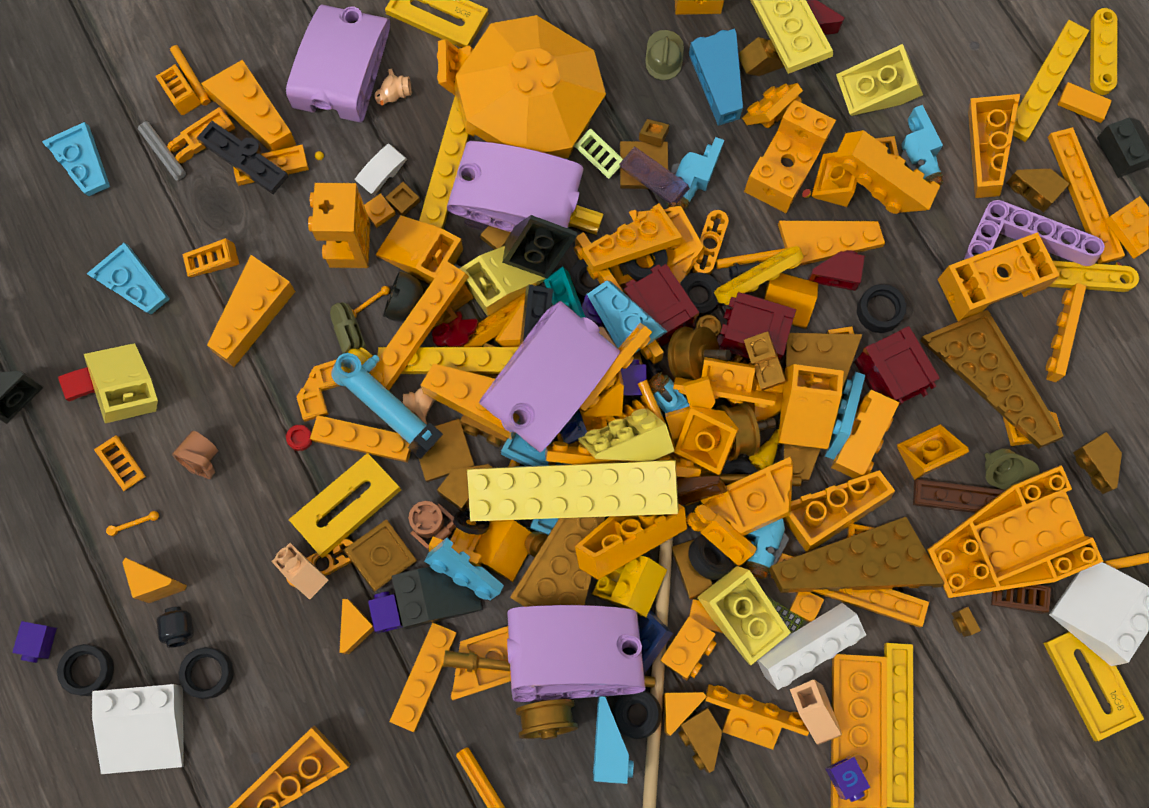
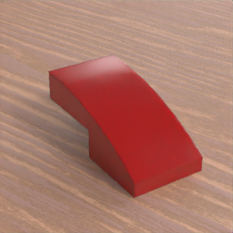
M88 367L58 377L65 399L69 402L90 393H95Z

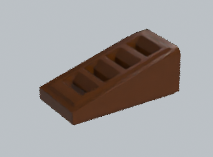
M719 476L677 478L678 504L683 506L727 492V486Z
M1031 585L1007 589L1006 601H1001L1002 590L992 591L991 605L1039 614L1048 613L1050 609L1051 587ZM1014 589H1017L1016 603L1013 602ZM1025 591H1029L1028 604H1024ZM1036 593H1038L1037 605H1036Z

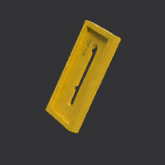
M390 0L385 8L387 15L442 40L447 39L460 48L471 46L489 14L487 8L469 0H417L465 22L463 26H458L411 5L413 0Z
M367 453L294 514L289 521L323 558L397 495L401 489ZM363 483H371V486L360 495V498L354 500L334 517L326 527L320 528L317 526L324 516Z
M1069 631L1043 643L1094 741H1100L1144 720L1116 665L1110 666ZM1076 649L1082 652L1086 662L1089 663L1107 702L1110 703L1111 712L1109 714H1105L1080 668L1074 656Z

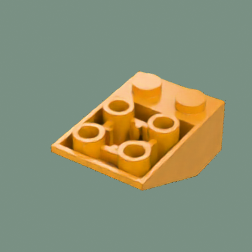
M400 215L376 253V256L430 285L446 261L452 265L455 264L463 251L461 238L440 227Z
M797 364L785 368L784 376L787 383L783 384L778 443L828 449L842 396L844 371Z

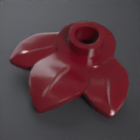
M461 311L455 313L457 318L450 323H442L434 328L432 331L433 342L437 346L461 347L469 342L468 336L475 332L479 321L477 319L463 320Z

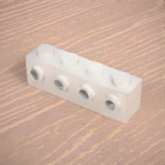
M841 603L784 638L758 659L757 662L765 678L779 690L790 685L793 680L801 675L811 672L822 662L835 657L837 653L848 646L856 644L858 640L866 636V633L858 615Z

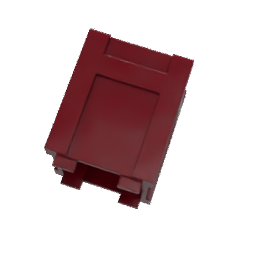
M658 264L651 269L652 273L638 282L633 279L626 283V288H624V293L668 331L656 339L660 347L670 342L673 333L678 328L690 327L693 329L695 327V319L699 315V311L667 264L662 267Z
M738 292L736 298L731 297L728 306L732 308L731 310L726 309L724 315L728 322L727 325L723 324L720 334L723 336L718 335L717 338L718 346H720L719 350H730L732 357L740 355L743 358L742 360L751 362L744 340L768 331L780 361L784 355L796 309Z
M910 326L866 346L861 355L854 361L860 373L865 375L864 380L869 389L899 402L898 406L920 394L924 398L928 395V388L934 389L936 387L934 382L940 379Z

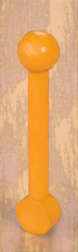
M383 286L381 288V291L378 292L376 295L368 299L366 302L361 304L356 309H352L355 318L357 317V313L362 311L364 308L369 306L378 298H380L383 295H388L390 293V288L388 286Z
M152 511L148 516L120 526H108L106 533L110 536H115L118 531L149 520L156 521L159 518V513Z

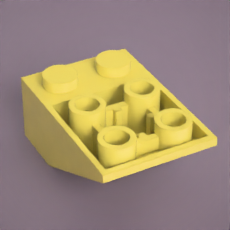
M505 246L482 254L459 268L469 276L464 284L487 316L492 315L524 294L529 284L536 286L546 279L502 263Z
M135 343L84 354L104 423L156 412L158 399L150 375Z
M648 408L638 409L631 416L624 419H615L608 426L590 430L585 436L578 438L579 442L595 459L654 461L674 452L666 424Z

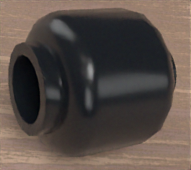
M181 607L165 609V613L157 618L159 641L166 644L168 648L181 647L188 644V640L194 635L191 613L181 610Z

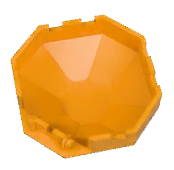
M537 15L491 23L456 74L454 86L465 132L473 137L476 135L486 142L521 147L563 159L569 158L574 150V146L585 133L594 112L606 95L594 50Z

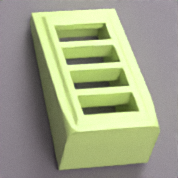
M591 128L574 146L608 179L625 162ZM594 138L596 142L586 151L584 148ZM599 145L603 146L595 157L591 155ZM606 151H608L610 154L600 164L598 160L603 156V154ZM614 157L617 161L607 171L604 167Z

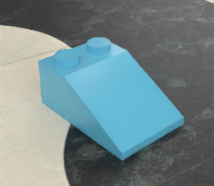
M599 696L593 781L627 784L628 778H633L634 761L629 760L628 751L606 698Z

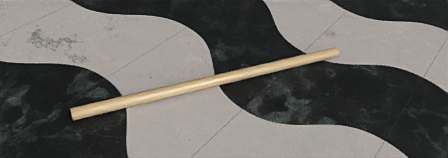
M673 537L660 544L659 565L667 569V572L657 592L655 615L667 627ZM666 644L653 661L651 677H655V687H650V693L658 700L661 710L663 705L665 664L660 662L666 652ZM661 723L658 729L647 737L642 808H656Z

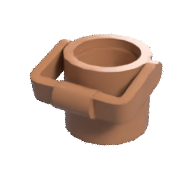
M191 431L172 453V456L189 472L212 479L215 469L210 461L218 453V449L203 435L196 431Z
M430 501L418 502L409 512V523L414 530L410 534L427 550H429V544L422 538L436 537L444 540L452 534L451 531L455 528L453 523L454 517L440 504L436 505ZM443 514L451 520L446 527L444 526Z

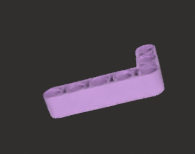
M994 200L987 206L967 249L964 260L973 257L972 253L981 254L992 250L999 234L1018 240L1038 231H1043L1047 235H1039L1049 253L1083 266L1095 264L1104 251L1105 246L1104 242L1094 235L1007 202ZM991 213H996L1000 217H994ZM1014 222H1020L1023 226H1018ZM981 233H988L991 237H985ZM1061 240H1067L1070 244H1065ZM1085 249L1092 250L1094 254L1088 253Z

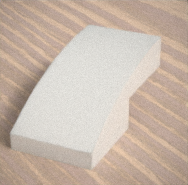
M387 144L367 163L355 180L372 195H376L389 177L393 178L407 158L392 145Z

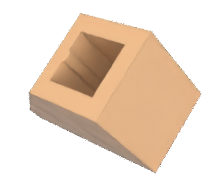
M291 543L282 548L271 561L288 581L308 599H311L328 581Z
M811 680L790 689L798 713L817 745L842 735L821 683Z

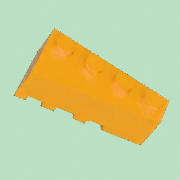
M243 60L201 83L208 97L213 102H216L228 115H231L245 130L247 129L270 152L297 145L291 131Z
M1020 94L970 99L968 117L975 198L997 197L1001 194Z
M864 130L845 134L834 158L842 165L843 169L849 171L857 179L859 184L869 190L871 195L886 207L887 211L898 214L930 210L939 190V184L935 181L929 183L924 180V173L918 169H915L913 172L904 165L906 160L900 156L888 154V147Z
M250 255L207 346L214 354L232 367H235L296 292L291 283L260 260Z
M433 363L421 383L423 394L510 440L516 434V432L507 431L500 419L496 418L479 404L480 399L495 380L494 378ZM514 413L513 420L516 424L520 425L521 419L518 414Z
M879 470L849 480L847 483L838 486L834 485L825 488L823 491L814 494L810 493L791 501V515L784 517L783 521L807 553L889 501L895 490Z
M678 504V514L609 516L575 546L579 568L599 580L687 529L685 507Z
M314 725L229 808H281L336 774L349 768L350 763Z

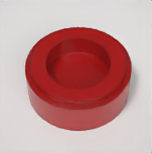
M295 425L288 430L286 441L292 449L304 451L312 444L310 439L312 433L304 425Z

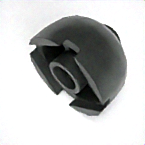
M398 272L390 291L389 300L386 302L383 317L398 322L406 320L423 296V287L415 277L405 272Z

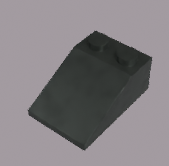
M530 215L518 223L506 239L502 263L548 279L577 237L578 232Z
M431 567L392 575L402 625L406 630L482 611L480 598L475 594V591L466 586L456 584L453 578L444 573H438Z

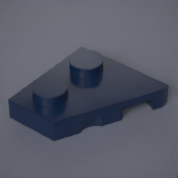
M651 610L648 612L647 617L640 615L638 619L644 674L673 635V632ZM627 647L624 653L634 655L636 651L633 648Z

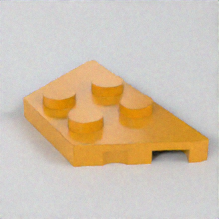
M675 206L664 209V211L681 234L682 241L681 244L666 248L665 250L668 256L667 265L680 283L688 275L705 248L683 208ZM632 210L629 214L633 221H635L638 215L643 212L647 214L650 211L637 212V210Z
M791 457L781 460L727 485V492L702 499L701 502L715 514H719L741 535L745 536L791 515L793 461Z
M508 626L460 641L459 652L469 653V651H475V654L482 658L508 660ZM456 668L453 691L451 693L452 701L511 682V672L477 668L472 672H467V669Z

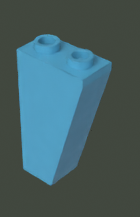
M735 29L729 31L722 30L715 35L695 39L690 44L689 56L717 125L740 119L743 103Z

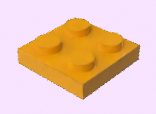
M798 83L791 85L783 84L777 88L773 86L763 93L764 98L753 103L747 108L748 113L742 119L746 125L770 122L803 90Z
M1139 196L1105 219V222L1133 259L1149 249V207Z

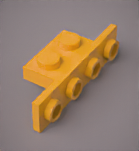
M705 357L701 378L708 376L714 399L723 397L729 398V401L733 403L753 402L754 405L762 408L776 405V394L751 390L755 365ZM676 377L673 389L686 395L683 383L692 380Z
M708 685L705 701L729 709L723 725V733L772 750L781 728L805 736L809 734V730L798 712H788L780 709L775 704H765L756 701L749 695H739L730 692L723 686Z

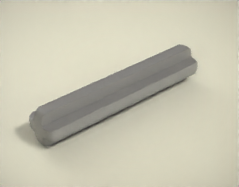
M147 121L140 124L138 130L173 178L177 181L184 178L186 172L151 124Z

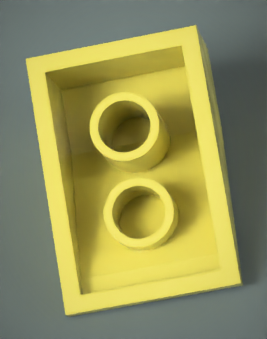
M903 44L836 74L851 116L902 105L923 95L911 60Z
M736 566L697 597L711 619L749 665L754 664L791 633L748 569Z

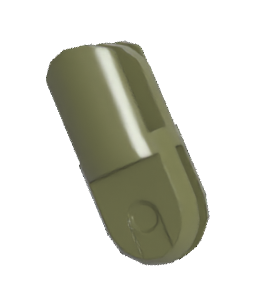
M345 302L334 304L331 307L330 315L342 354L348 353L352 348L359 349L362 347L366 350V344L350 305Z

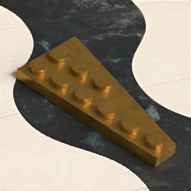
M988 310L922 336L920 340L1038 449L1059 441L1064 437Z
M789 333L786 347V367L797 364L844 371L843 389L863 334ZM784 444V459L791 457L793 461V476H801V481H809L820 448Z
M605 517L559 518L510 598L524 607L585 605L591 575L579 568L575 546L604 522Z
M907 517L777 563L769 569L780 593L812 592V590L828 589L829 591H839V589L880 590L893 589V587L919 588L920 586L939 588L945 584Z

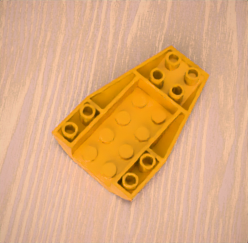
M1062 465L1012 485L927 549L935 568L945 583L943 588L948 598L1056 582L1103 562L1093 537L1084 535L1066 492L1072 490Z

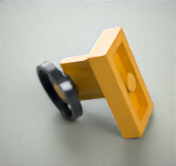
M470 511L457 512L453 519V523L457 528L450 540L453 542L451 548L459 554L464 551L470 556L469 563L473 566L481 567V555L474 551L481 535L488 531L489 521H481L483 523L470 521V518H467L470 517ZM460 517L462 524L459 523L457 518ZM432 537L429 543V552L443 540Z

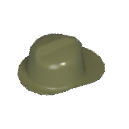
M659 30L649 37L645 62L646 69L655 79L670 80L680 72L684 51L683 41L680 36L673 31Z
M1002 448L993 453H985V478L989 484L1002 490H1007L1012 485L1040 473L1035 462L1014 453L1010 449Z

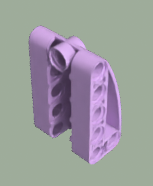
M321 4L305 32L287 82L286 94L292 108L313 113L317 107L323 110L334 109L338 111L341 119L362 123L388 38L390 19L361 13L356 7L341 9Z
M469 141L464 148L448 200L447 210L455 215L509 232L530 215L568 228L571 214L575 210L579 197L578 188L583 174V167L576 162L530 149L490 142ZM462 176H468L472 180L466 181L462 178Z
M559 301L542 315L482 396L479 404L496 418L500 419L507 431L516 432L538 452H542L590 395L615 361L620 350L599 333L600 329L595 322L585 317L581 318L562 301ZM514 413L518 414V416L520 417V425L514 422Z
M584 605L516 607L508 610L509 639H507V648L511 672L512 698L514 701L535 702L637 694L645 691L642 645L638 616L635 610ZM630 647L636 653L634 655H627L622 650Z

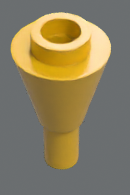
M776 429L770 440L759 448L756 455L749 457L751 464L758 471L773 465L779 444V429Z

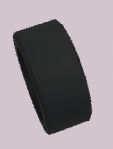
M878 284L867 289L857 304V316L866 329L876 333H886L896 328L903 320L907 304L904 296L898 289L891 285ZM874 296H883L889 299L895 306L894 317L886 322L873 318L867 308L869 300Z
M87 644L74 646L66 651L60 659L57 668L58 681L62 688L70 694L90 696L92 691L104 690L112 680L114 673L113 660L109 653L101 647ZM81 655H93L100 662L101 670L99 677L91 685L80 686L72 679V665Z
M208 647L198 648L187 654L181 662L178 672L179 682L184 691L192 697L201 699L215 698L224 693L230 686L234 675L233 664L229 657L220 650ZM201 658H214L221 666V678L214 687L201 689L194 685L191 679L192 667Z

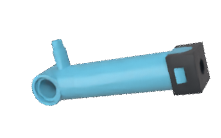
M344 353L340 355L331 371L334 382L340 386H346L410 444L408 449L419 459H422L438 442L443 433L431 423L426 425L369 373L380 361L377 355H373L362 366L361 361L354 354ZM341 367L349 368L351 373L344 372Z

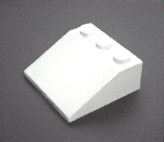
M1101 562L1076 574L1049 615L1110 666L1129 663L1149 632V587Z
M170 684L92 691V721L101 774L184 767L183 688L181 685Z

